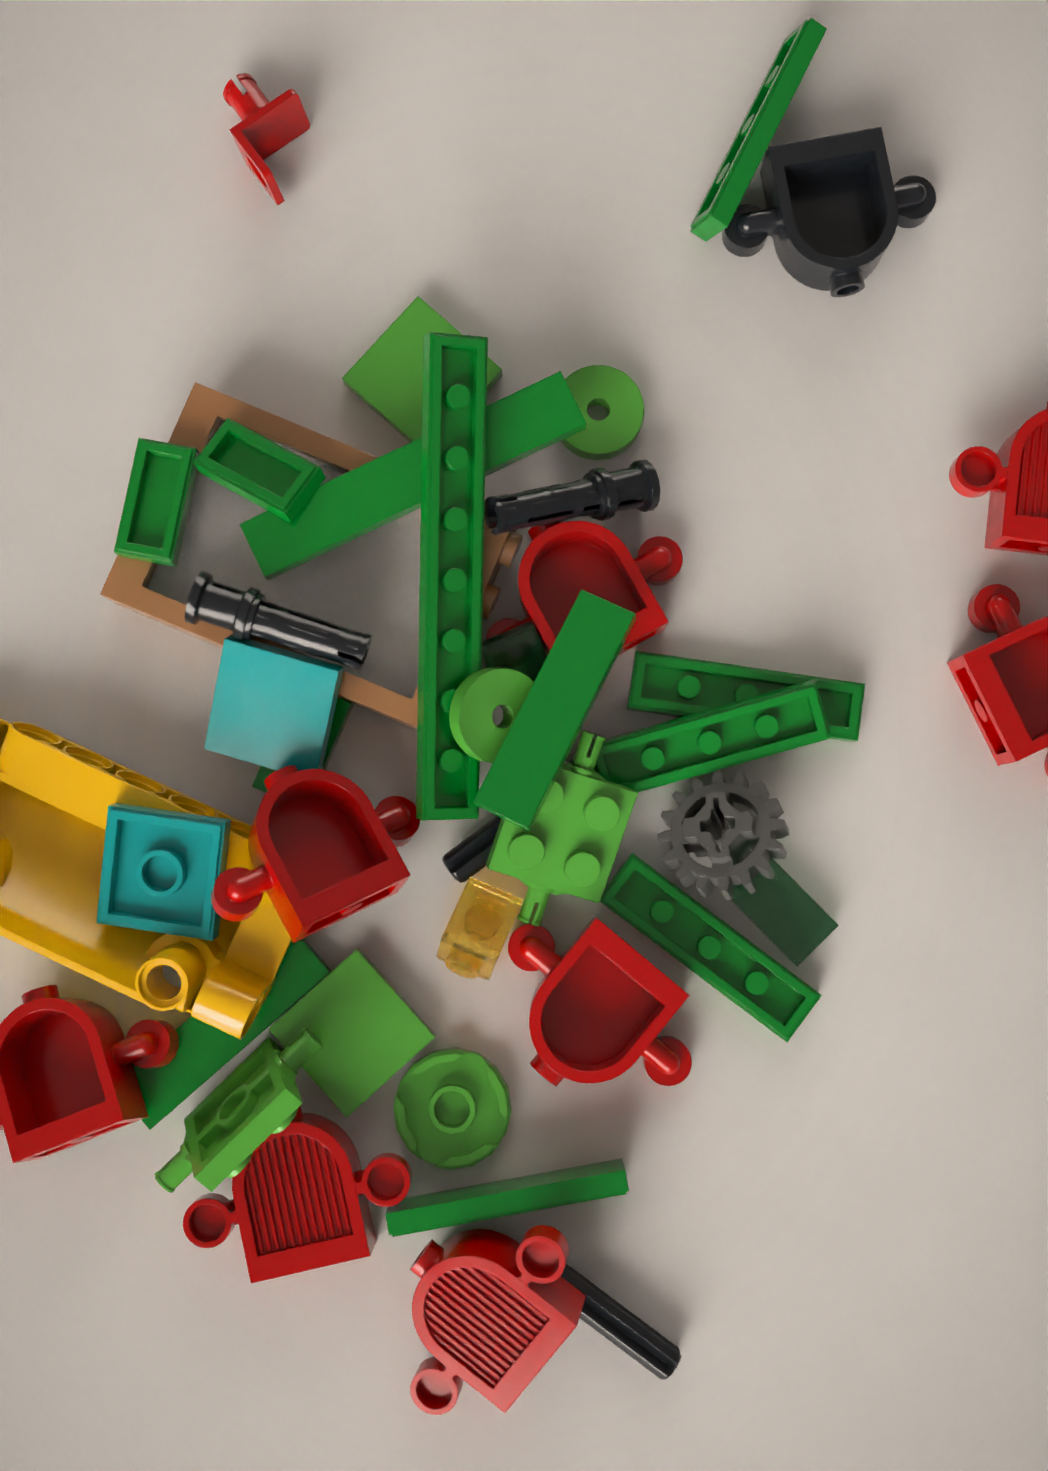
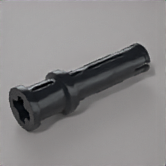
M637 460L631 463L629 468L611 472L604 468H595L586 473L583 479L576 480L575 482L555 484L508 495L487 497L485 499V521L488 529L492 528L491 533L493 535H500L517 529L560 522L580 516H590L593 519L604 521L614 517L615 512L637 508L641 512H648L654 510L660 501V482L655 468L648 460Z
M201 571L196 577L185 608L184 617L188 623L196 625L201 620L233 631L234 638L242 641L246 639L251 640L254 636L340 663L359 672L363 668L370 648L367 646L370 645L372 635L350 630L266 601V596L261 594V591L250 587L245 592L213 581V575Z

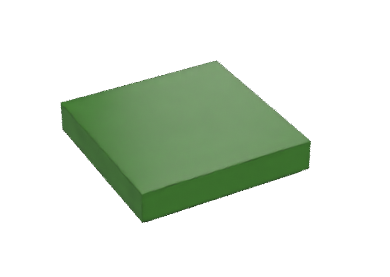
M419 296L414 299L342 377L346 387L409 442L422 437L423 335L429 332L462 335ZM489 357L487 358V392L503 376L502 369Z
M359 948L269 1028L285 1048L304 1028H308L319 1038L323 1047L316 1051L301 1067L346 1118L436 1036Z

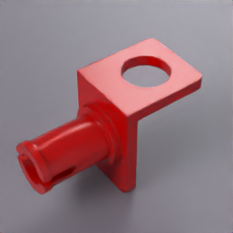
M238 74L236 77L246 90L244 95L232 79L227 82L223 91L224 100L242 120L229 130L246 165L278 206L285 200L271 170L263 160L309 130L310 123L299 95L294 89H288L270 102L250 74Z

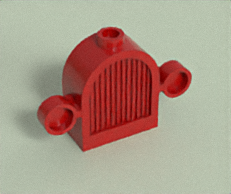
M1048 401L1046 409L1032 416L1007 438L997 454L983 446L970 447L964 450L950 466V483L960 495L976 498L990 491L984 548L1048 556Z
M560 521L530 528L528 534L532 542L523 554L518 572L519 598L526 618L521 621L502 619L494 623L486 635V648L490 658L496 664L503 667H515L522 664L530 655L532 641L539 639L548 655L582 589L636 614V621L619 655L625 653L665 630L669 621L648 584L661 586L670 583L676 578L683 563L680 547L668 537H652L640 546L636 558L633 559L625 544L613 532L592 522Z
M992 584L979 590L971 597L968 604V617L978 630L985 633H996L997 639L947 662L999 766L1017 762L1048 747V616L1022 626L1018 618L1020 601L1016 593L1005 585ZM1047 753V755H1046L1045 763H1044L1045 771H1046L1047 776H1048V753Z
M295 765L283 767L270 774L264 780L268 791L259 805L249 832L248 849L254 869L234 867L222 872L216 879L212 889L211 903L216 913L222 918L229 921H243L256 912L263 898V893L266 892L292 942L295 943L399 892L411 874L396 847L407 844L419 828L420 819L416 818V806L405 797L390 796L383 799L374 809L363 790L343 775L322 769L298 771Z
M594 916L561 957L555 953V944L551 933L543 926H534L528 923L518 927L512 933L508 943V953L512 962L522 970H540L545 975L534 992L529 1013L530 1035L537 1051L530 1065L542 1077L556 1087L563 1078L587 1084L605 1082L626 1072L642 1056L647 1074L657 1084L674 1086L687 1078L692 1067L691 1054L687 1047L675 1037H657V1035L690 995Z
M57 985L39 987L21 996L23 1004L14 1009L0 1024V1130L4 1129L13 1163L45 1158L149 1117L133 1064L140 1068H159L167 1065L174 1059L179 1048V1038L175 1028L170 1023L163 1020H142L129 1029L125 1038L117 1020L104 1007L88 1000L61 998Z
M299 1106L292 1122L283 1131L277 1134L272 1133L253 1151L247 1166L232 1178L233 1199L229 1200L217 1193H208L200 1196L186 1210L183 1218V1230L188 1240L194 1245L201 1248H213L224 1242L233 1231L235 1225L238 1224L251 1283L371 1256L377 1242L368 1200L381 1207H391L400 1203L406 1197L411 1186L412 1171L407 1161L394 1153L379 1154L368 1163L366 1169H361L357 1150L348 1134L339 1125L326 1117L313 1113H302L301 1106Z
M538 1225L530 1228L519 1243L513 1238L497 1231L472 1229L453 1235L441 1245L431 1239L410 1268L414 1274L421 1278L415 1289L412 1301L414 1326L421 1342L433 1355V1357L425 1359L419 1365L411 1382V1397L419 1409L431 1415H442L449 1412L457 1402L464 1380L502 1412L506 1413L577 1327L586 1295L561 1276L569 1256V1245L565 1236L559 1230L548 1225Z

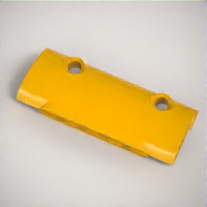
M0 718V935L142 1002L151 1009L167 1011L175 1008L181 1012H188L192 1017L241 1040L246 1035L264 1004L291 943V938L266 892L263 893L258 909L248 919L229 921L221 917L219 936L213 941L96 923L108 805L121 803L231 819L226 870L234 867L254 869L248 849L251 825L42 727L19 721L10 723ZM163 965L171 966L178 972L181 978V987L174 986L166 980L163 975Z

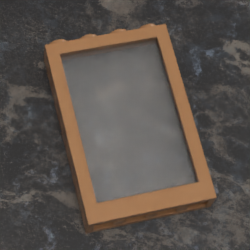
M196 382L168 441L171 444L197 448L201 453L224 421L230 418L321 467L326 477L321 485L378 458ZM197 470L177 567L117 555L100 593L102 596L119 606L222 649L224 639L233 634V631L201 620L196 625L185 621L187 600L193 583L201 571L212 574L213 581L245 592L250 587L261 591V594L266 596V601L278 606L298 611L350 630L372 635L371 643L367 646L370 648L362 670L359 672L344 666L338 697L417 730L421 508L271 580H267L239 525L267 510L207 478ZM484 516L482 618L488 620L494 610L501 588L494 586L493 583L501 565L509 568L512 566L521 546L523 535L515 533L516 530L493 535L491 533L492 528L488 529ZM254 636V637L251 639V640H254V641H258V642H261V643H265V644H268V645H272V646H275V647H279V648H282V649H285V650H289V651H292V652H296V653H299V654H303V655H306V656H310V657H313V658H317V659H320V660H324V661H327V662H331V663H334V664L341 665L340 663H337V662H334V661H331V660H328V659H325V658H320V657H317V656H314V655H311V654H308V653H305V652H302V651H299V650H296V649H293V648L284 646L283 644L276 643V642H273V641H270V640H267V639H263V638H260V637H257V636Z

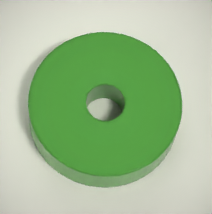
M605 365L586 366L570 374L565 381L586 421V429L561 440L562 444L572 453L590 460H606L626 451L636 440L644 416L643 398L635 382L619 369ZM600 405L606 408L609 415L605 419L598 421L592 419L587 411L592 406Z
M485 668L469 675L455 691L449 711L450 728L459 747L470 757L493 764L534 682L525 674L506 668ZM500 706L503 711V719L496 726L493 723L492 714L495 708Z

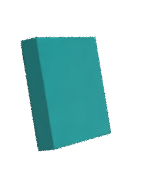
M231 634L224 639L204 749L274 770H279L289 765H295L298 771L322 769L344 666L254 640L246 639L242 641L234 638V635Z
M121 803L108 805L96 923L211 941L219 936L221 916L216 913L212 906L211 892L218 876L226 870L231 819Z

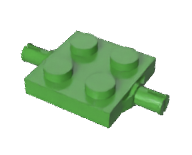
M582 729L572 762H564L530 832L501 818L486 862L488 869L518 878L528 886L520 913L517 916L520 921L527 924L530 920L532 925L541 926V920L550 894H569L598 904L600 903L638 795L634 789L607 781L594 770L606 737L596 733L593 734L587 730Z
M304 1028L283 1049L268 1037L184 1118L186 1135L183 1144L180 1145V1151L154 1174L160 1186L166 1191L173 1193L175 1188L193 1172V1177L212 1192L227 1177L232 1178L238 1175L249 1163L253 1151L272 1133L277 1134L283 1131L296 1116L298 1107L303 1104L295 1081L298 1074L297 1070L316 1051L323 1047L319 1038L311 1030Z

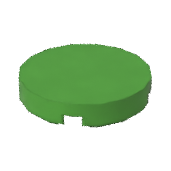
M458 1047L434 1050L414 1062L399 1083L393 1105L396 1130L407 1149L419 1159L422 1158L428 1163L435 1164L434 1166L448 1170L471 1167L492 1155L506 1134L512 1111L509 1087L497 1066L478 1052Z

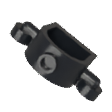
M882 127L768 146L760 171L767 208L760 209L749 204L738 206L728 227L722 230V241L730 253L739 257H749L758 253L763 248L767 236H771L779 261L795 280L813 289L830 291L832 297H846L856 294L865 288L864 279L878 265L895 234L897 226L915 228L925 222L935 206L936 192L928 180L916 175L903 177L893 185Z

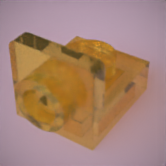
M469 877L442 935L436 957L444 961L446 967L459 976L470 979L477 978L478 976L489 980L523 900Z

